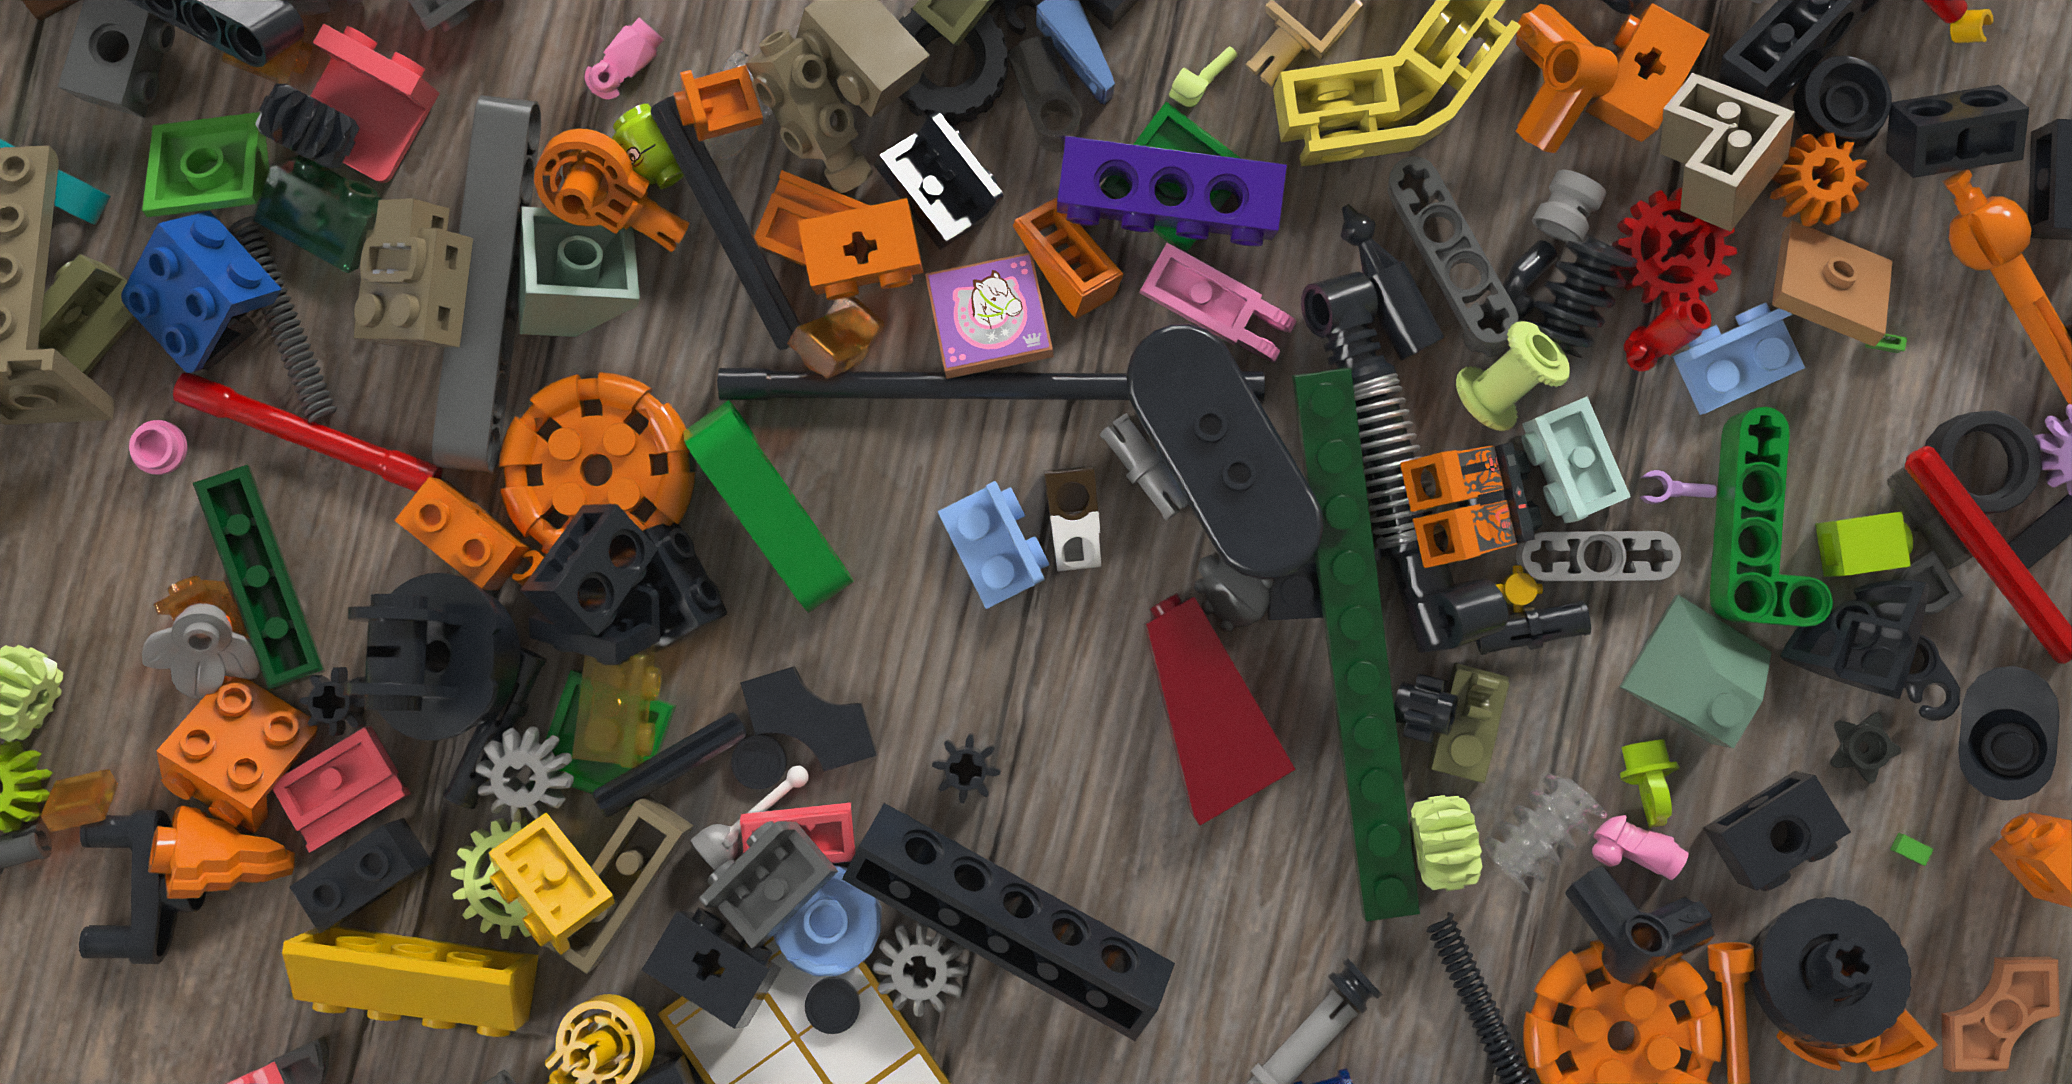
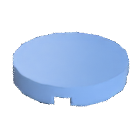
M834 865L838 872L773 935L777 946L779 945L786 959L796 969L814 976H838L857 967L872 953L882 929V913L879 900L842 880L847 868L840 865Z

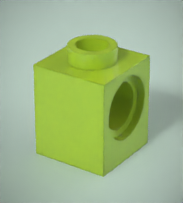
M1902 512L1815 523L1824 577L1848 576L1911 566L1909 554L1913 549V537L1909 526L1903 521Z

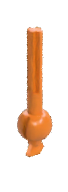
M1961 170L1942 181L1945 188L1956 196L1953 201L1960 212L1952 219L1949 225L1948 239L1952 252L1963 265L1973 270L1991 271L2067 403L2072 404V339L2022 254L2030 244L2032 229L2028 216L2011 199L2004 196L1986 198L1980 187L1972 186V173L1970 170Z

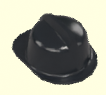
M2016 666L1997 667L1978 676L1967 689L1961 712L1958 748L1960 769L1969 784L1983 795L2002 801L2022 800L2039 792L2051 779L2057 758L2060 713L2058 698L2049 683L2033 671Z

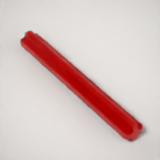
M1923 446L1911 452L1906 457V463L1904 464L1910 476L2054 661L2060 664H2066L2071 661L2072 626L1936 450L1930 446Z

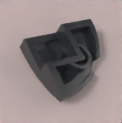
M1890 580L1856 587L1853 593L1857 598L1840 604L1830 612L1825 621L1816 626L1798 627L1786 643L1780 657L1783 661L1829 679L1900 699L1919 641L1929 586L1926 582Z

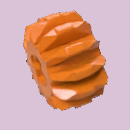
M1826 132L1819 136L1817 140L1812 134H1805L1796 139L1795 147L1790 146L1788 159L1772 178V180L1780 183L1781 187L1772 191L1769 198L1773 200L1784 198L1787 202L1783 209L1782 217L1790 218L1800 212L1801 224L1810 227L1816 224L1819 219L1824 225L1828 226L1840 220L1841 212L1848 214L1858 207L1860 203L1855 194L1865 191L1869 183L1856 176V172L1865 168L1867 161L1862 159L1852 161L1849 157L1853 150L1854 142L1847 141L1836 147L1834 132ZM1813 171L1819 174V176L1815 178V181L1812 178ZM1820 179L1823 180V188L1817 186L1821 181Z

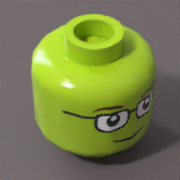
M649 104L638 105L616 120L613 124L615 133L612 139L627 153L631 160L633 171L649 180V185L657 183L660 189H665L684 177L651 115Z

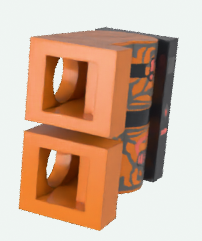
M1513 442L1462 451L1439 452L1400 463L1411 512L1456 502L1458 509L1413 519L1424 568L1467 560L1493 550L1534 540V531L1543 525L1539 506L1534 504L1532 500L1526 501L1522 480L1527 479L1530 473L1527 453L1514 450ZM1424 468L1430 471L1435 480L1436 490L1433 498L1426 495L1421 485V474ZM1437 523L1444 527L1448 535V547L1445 553L1439 550L1434 541L1433 532Z

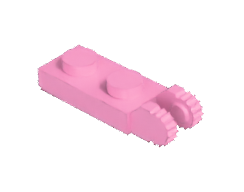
M1168 243L1163 248L1139 292L1230 344L1235 345L1237 342L1244 349L1271 362H1275L1280 350L1271 341L1244 329L1252 313L1279 331L1291 333L1297 323L1289 314L1262 300V294Z

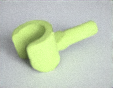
M1229 46L1204 68L1199 76L1183 68L1174 80L1169 96L1186 107L1196 106L1208 85L1214 80V77L1238 57L1237 52Z

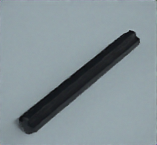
M674 96L657 102L651 108V115L775 346L779 350H785L796 345L805 338V331L704 142L698 140L693 124L683 126Z

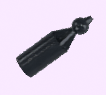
M1350 204L1342 207L1344 223L1342 225L1341 238L1359 248L1362 273L1369 278L1376 291L1378 300L1376 316L1399 359L1403 361L1445 338L1404 261L1399 262L1372 239L1376 227L1375 221L1365 214L1358 213Z

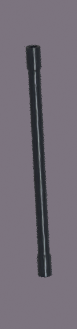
M719 368L717 379L719 400L767 401L772 398L1129 400L1126 373L978 372L946 379L945 372L773 371L768 368ZM1242 371L1259 402L1263 404L1265 394L1264 372Z

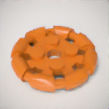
M599 372L598 378L581 379L580 375L576 374L553 382L538 391L529 399L533 404L522 417L514 416L504 436L499 454L498 467L504 468L505 488H501L500 491L506 510L517 529L525 538L531 535L543 546L541 552L545 554L549 552L582 505L618 504L642 531L663 523L670 526L675 522L679 525L691 501L695 484V472H690V451L684 442L683 431L686 430V426L669 402L663 405L651 395L653 391L651 387L630 377L615 373ZM600 399L603 416L585 417L584 401ZM637 411L649 421L648 426L640 435L627 425ZM551 417L562 428L555 430L547 441L538 431ZM604 455L612 464V475L605 484L593 486L585 477V466L592 457ZM667 455L668 474L654 476L653 456ZM542 466L543 485L528 486L526 467ZM646 497L657 509L646 522H643L633 511L640 506ZM554 509L569 517L560 529H556L546 520Z
M1598 939L1590 942V948L1576 954L1569 951L1548 968L1533 990L1538 994L1532 1011H1526L1523 1043L1528 1068L1535 1069L1540 1080L1539 1084H1713L1708 1080L1714 1061H1721L1723 1049L1721 1017L1718 1007L1710 1005L1705 991L1708 989L1707 984L1691 964L1682 957L1653 970L1646 987L1639 983L1633 985L1626 984L1615 979L1606 970L1601 955L1604 945ZM1600 968L1605 980L1588 987L1585 975ZM1684 1000L1689 1013L1675 1019L1669 1005L1676 1001ZM1559 1002L1573 1006L1567 1026L1553 1021ZM1628 1021L1634 1029V1038L1631 1044L1624 1049H1612L1608 1043L1610 1028L1617 1022ZM1679 1047L1692 1051L1686 1071L1675 1067L1681 1056ZM1567 1052L1574 1066L1560 1072L1555 1060L1561 1054Z

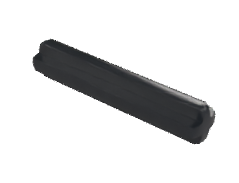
M734 712L728 713L595 789L593 798L602 814L606 817H611L637 800L651 794L741 742L747 735L746 729Z

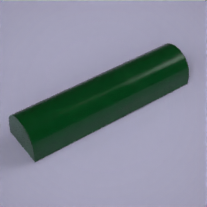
M247 464L193 482L268 690L287 687L305 681L312 675H320L325 672L323 662L251 467Z

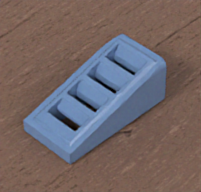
M1044 0L1037 6L1036 11L1037 28L1098 102L1106 104L1113 97L1114 78L1080 1Z

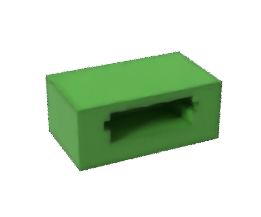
M1885 334L1875 347L1866 344L1865 348L1893 353L1903 352L1906 348L1907 337Z
M1901 833L1897 834L1890 849L1922 866H1926L1933 851L1932 848Z

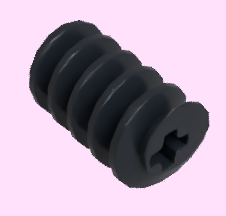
M1585 234L1587 237L1586 242L1568 241L1566 247L1577 258L1575 262L1557 261L1555 267L1566 277L1565 281H1546L1544 285L1556 297L1554 302L1536 300L1534 306L1545 317L1543 322L1525 320V322L1537 325L1540 332L1558 343L1563 352L1578 358L1583 357L1573 348L1574 346L1589 348L1594 343L1593 337L1584 329V326L1600 328L1605 323L1604 318L1596 311L1595 307L1612 308L1616 303L1615 298L1605 288H1623L1627 283L1626 279L1616 269L1617 266L1633 268L1638 263L1637 259Z

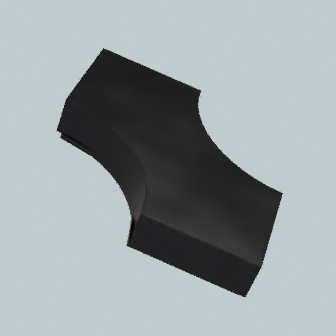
M795 666L740 682L755 735L780 733L798 739L814 752L824 772L878 755L863 703L836 704L820 698L804 684Z

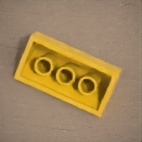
M339 926L320 934L316 928L284 941L282 949L294 1000L313 1002L312 1009L318 1012L343 1013L349 1007L368 1010L367 1017L379 1021H397L401 1019L402 1015L422 1018L421 1024L423 1026L435 1029L455 1028L456 1023L477 1026L476 1032L478 1034L492 1037L509 1036L511 1031H516L529 1021L539 955Z

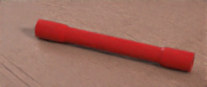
M183 372L175 383L173 389V399L175 402L218 418L231 419L377 474L385 481L417 492L429 477L442 478V467H436L433 463L398 450L382 448L313 421L310 423L308 419L239 394L231 387L194 373Z

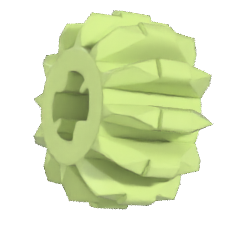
M5 645L0 649V738L8 742L15 738L24 740L30 735L33 728L39 729L42 727L43 719L49 712H53L52 705L62 692L58 686L63 680V672L57 668L56 662L47 658L48 655L32 647L27 649L21 645L15 647Z
M1445 795L1428 797L1425 801L1415 802L1411 810L1410 824L1412 833L1410 835L1413 840V853L1416 856L1417 869L1421 873L1422 881L1432 890L1446 889V891L1464 889L1466 885L1477 884L1483 867L1480 858L1482 850L1479 845V832L1476 829L1475 817L1470 811V805L1464 798L1459 796L1445 797Z

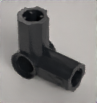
M1602 865L1588 871L1583 877L1572 883L1565 892L1566 896L1603 943L1604 947L1601 955L1606 970L1615 979L1626 984L1641 983L1653 970L1706 945L1715 935L1711 924L1712 915L1701 901L1694 902L1683 897L1651 913L1640 912L1610 872Z

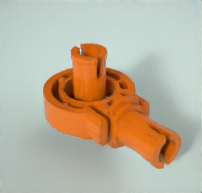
M572 129L556 135L545 146L535 168L534 182L539 198L555 216L579 226L601 225L614 234H617L623 227L628 229L631 226L655 240L668 251L673 252L675 250L676 243H680L690 222L681 219L647 197V188L650 181L633 171L630 158L616 141L594 130ZM563 166V177L565 181L563 183L561 190L559 191L558 188L562 182V176L560 175V167Z

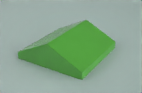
M260 112L153 125L142 209L146 217L257 204L271 178L266 136L261 134L255 125Z

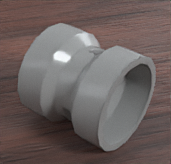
M1564 169L1558 170L1549 185L1551 192L1549 200L1539 205L1532 222L1539 230L1565 243L1568 241L1582 242L1589 229L1587 218L1591 212L1597 211L1600 208L1607 193L1599 183L1583 174Z

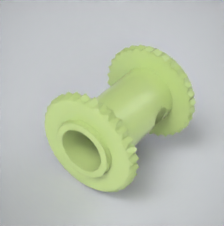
M1520 321L1510 326L1507 340L1511 349L1487 370L1483 371L1481 368L1469 366L1457 374L1456 388L1462 403L1473 417L1491 429L1505 431L1512 428L1518 418L1516 415L1518 412L1514 404L1539 382H1543L1551 387H1557L1566 383L1569 378V363L1562 348L1558 343L1540 332L1537 325L1530 322Z

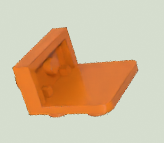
M224 676L221 687L213 694H206L157 749L156 753L162 777L161 782L169 791L182 799L189 800L193 796L210 806L208 810L217 820L225 821L234 828L241 825L255 834L268 818L267 794L316 737L318 726L309 727L307 723L311 718L310 716L249 679Z

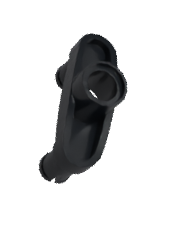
M136 810L132 815H90L82 820L80 842L84 848H130L132 851L131 925H89L84 927L79 938V952L82 958H129L132 964H159L170 949L178 912H197L201 909L207 891L200 898L168 899L165 884L166 874L149 873L148 871L150 851L156 827L172 828V822L164 810Z

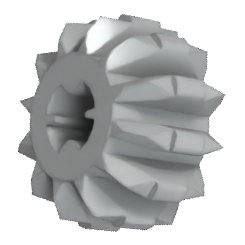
M531 726L528 728L523 739L514 728H511L503 733V744L491 741L486 745L484 751L490 760L478 763L476 765V772L481 776L491 779L478 788V794L487 796L495 793L498 799L491 806L492 813L498 814L509 805L511 806L510 816L513 822H520L525 817L527 810L536 820L547 812V805L559 808L566 799L560 789L569 788L574 782V777L559 769L568 765L572 761V757L569 753H562L557 756L553 754L551 750L559 742L557 736L552 735L543 744H540V733L537 727ZM527 765L534 771V774L524 784L520 782L516 775L521 772L520 768Z
M920 922L917 924L916 937L912 936L905 924H900L895 930L900 944L885 938L879 946L881 951L891 959L876 960L873 970L879 974L891 976L879 984L878 991L882 995L888 994L895 989L899 991L892 1005L897 1011L904 1007L909 998L915 1000L913 1008L915 1016H923L926 1006L925 1000L927 999L930 1000L934 1009L942 1012L946 1009V1001L941 991L954 997H959L962 992V986L952 977L967 975L968 964L962 961L951 960L959 956L963 952L964 947L956 942L944 947L943 942L947 937L936 932L934 938L927 936L928 927ZM916 956L926 957V965L935 967L936 972L934 973L929 970L926 979L916 978V970L907 968L906 962L912 966Z

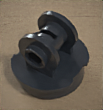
M427 573L406 581L391 594H372L370 606L348 608L347 620L368 622L365 683H344L343 695L365 696L364 710H378L385 721L400 733L419 740H445L453 738L489 720L502 708L515 686L520 666L518 633L505 607L474 582L454 574Z

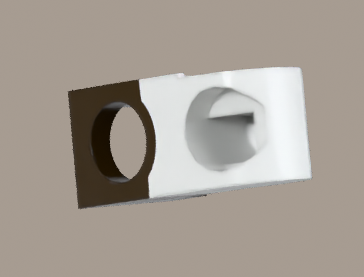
M1093 466L1044 470L1057 571L1101 567L1098 534L1100 533Z

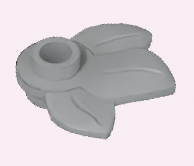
M195 604L186 608L175 619L173 627L152 633L145 641L142 650L144 666L156 669L171 668V677L176 689L194 699H200L206 694L215 693L221 687L224 676L255 679L260 670L250 639L232 632V626L226 614L220 608L210 604Z

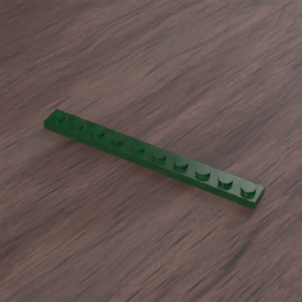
M1347 367L1292 375L1305 479L1315 494L1323 513L1324 530L1320 546L1315 552L1362 916L1368 922L1420 914L1352 372L1351 368Z

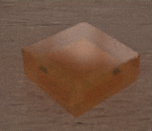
M110 769L55 781L41 814V818L50 832L105 820L118 787V783Z

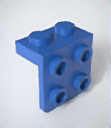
M209 210L157 224L122 290L121 299L130 313L135 316L185 372L192 373L203 368L233 316L274 304L282 289Z

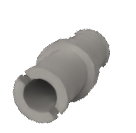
M1126 413L1113 421V424L1126 441H1124L1114 426H1107L1099 436L1107 442L1129 472L1126 477L1131 484L1134 485L1138 482L1162 513V517L1167 521L1180 512L1169 499L1167 493L1179 509L1185 508L1188 502L1170 471L1163 463L1164 461L1159 452H1155Z

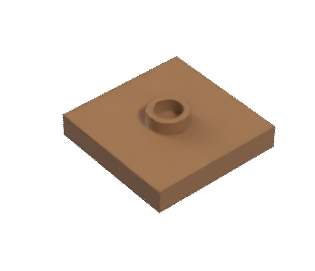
M1791 220L1782 232L1772 305L1875 347L1886 333L1893 261Z

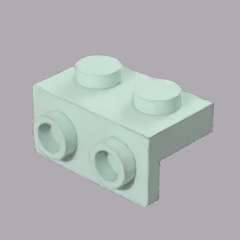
M1588 397L1522 423L1526 432L1521 438L1523 448L1530 462L1534 466L1540 465L1548 484L1543 487L1546 502L1555 516H1562L1564 523L1587 518L1589 514L1631 497Z

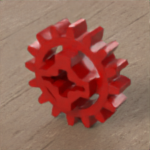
M1682 188L1673 191L1669 199H1667L1662 190L1656 191L1649 196V205L1640 200L1629 208L1634 218L1626 217L1618 222L1616 226L1626 237L1618 239L1611 245L1631 255L1638 261L1637 265L1633 268L1617 266L1616 269L1619 272L1628 270L1632 276L1624 288L1627 291L1639 285L1644 288L1641 302L1645 304L1661 296L1663 309L1669 307L1674 301H1679V297L1681 301H1688L1692 298L1699 299V293L1705 297L1716 293L1719 289L1713 279L1722 280L1730 276L1732 272L1727 265L1722 263V260L1737 254V248L1724 245V238L1735 231L1734 228L1730 232L1680 211ZM1670 215L1684 217L1690 220V222L1675 221ZM1686 236V240L1679 245L1680 249L1675 253V257H1670L1661 262V258L1668 253L1667 249L1671 247L1672 241L1676 242ZM1641 240L1645 244L1644 259L1641 254ZM1705 243H1706V248H1707V255H1706V256L1704 255V244H1705ZM1671 275L1678 283L1684 281V283H1669L1659 279L1658 276Z

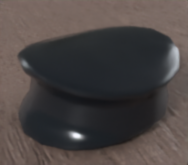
M1832 56L1822 61L1801 80L1793 96L1794 116L1804 134H1812L1817 140L1819 136L1826 132H1834L1836 147L1849 141L1854 142L1853 149L1866 146L1877 136L1881 127H1883L1892 109V93L1887 79L1880 69L1873 64L1851 56Z

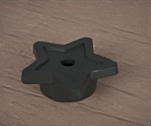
M1880 713L1871 714L1858 725L1842 720L1834 723V729L1840 746L1830 760L1831 765L1835 768L1854 767L1868 783H1874L1877 779L1879 768L1884 766L1890 758L1901 753V748L1893 743L1888 734L1883 730L1882 715ZM1861 742H1866L1868 745L1865 752L1859 749Z

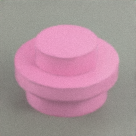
M152 420L142 424L133 433L129 442V451L133 462L142 471L149 474L165 475L175 471L185 460L187 441L183 432L176 425L162 420Z

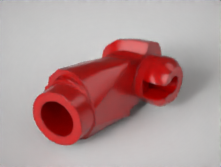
M1692 298L1688 301H1674L1651 321L1648 327L1639 326L1635 328L1623 345L1627 353V364L1636 371H1649L1657 364L1659 357L1666 354L1671 356L1674 352L1701 336L1702 331L1711 324V313L1707 305L1698 298Z

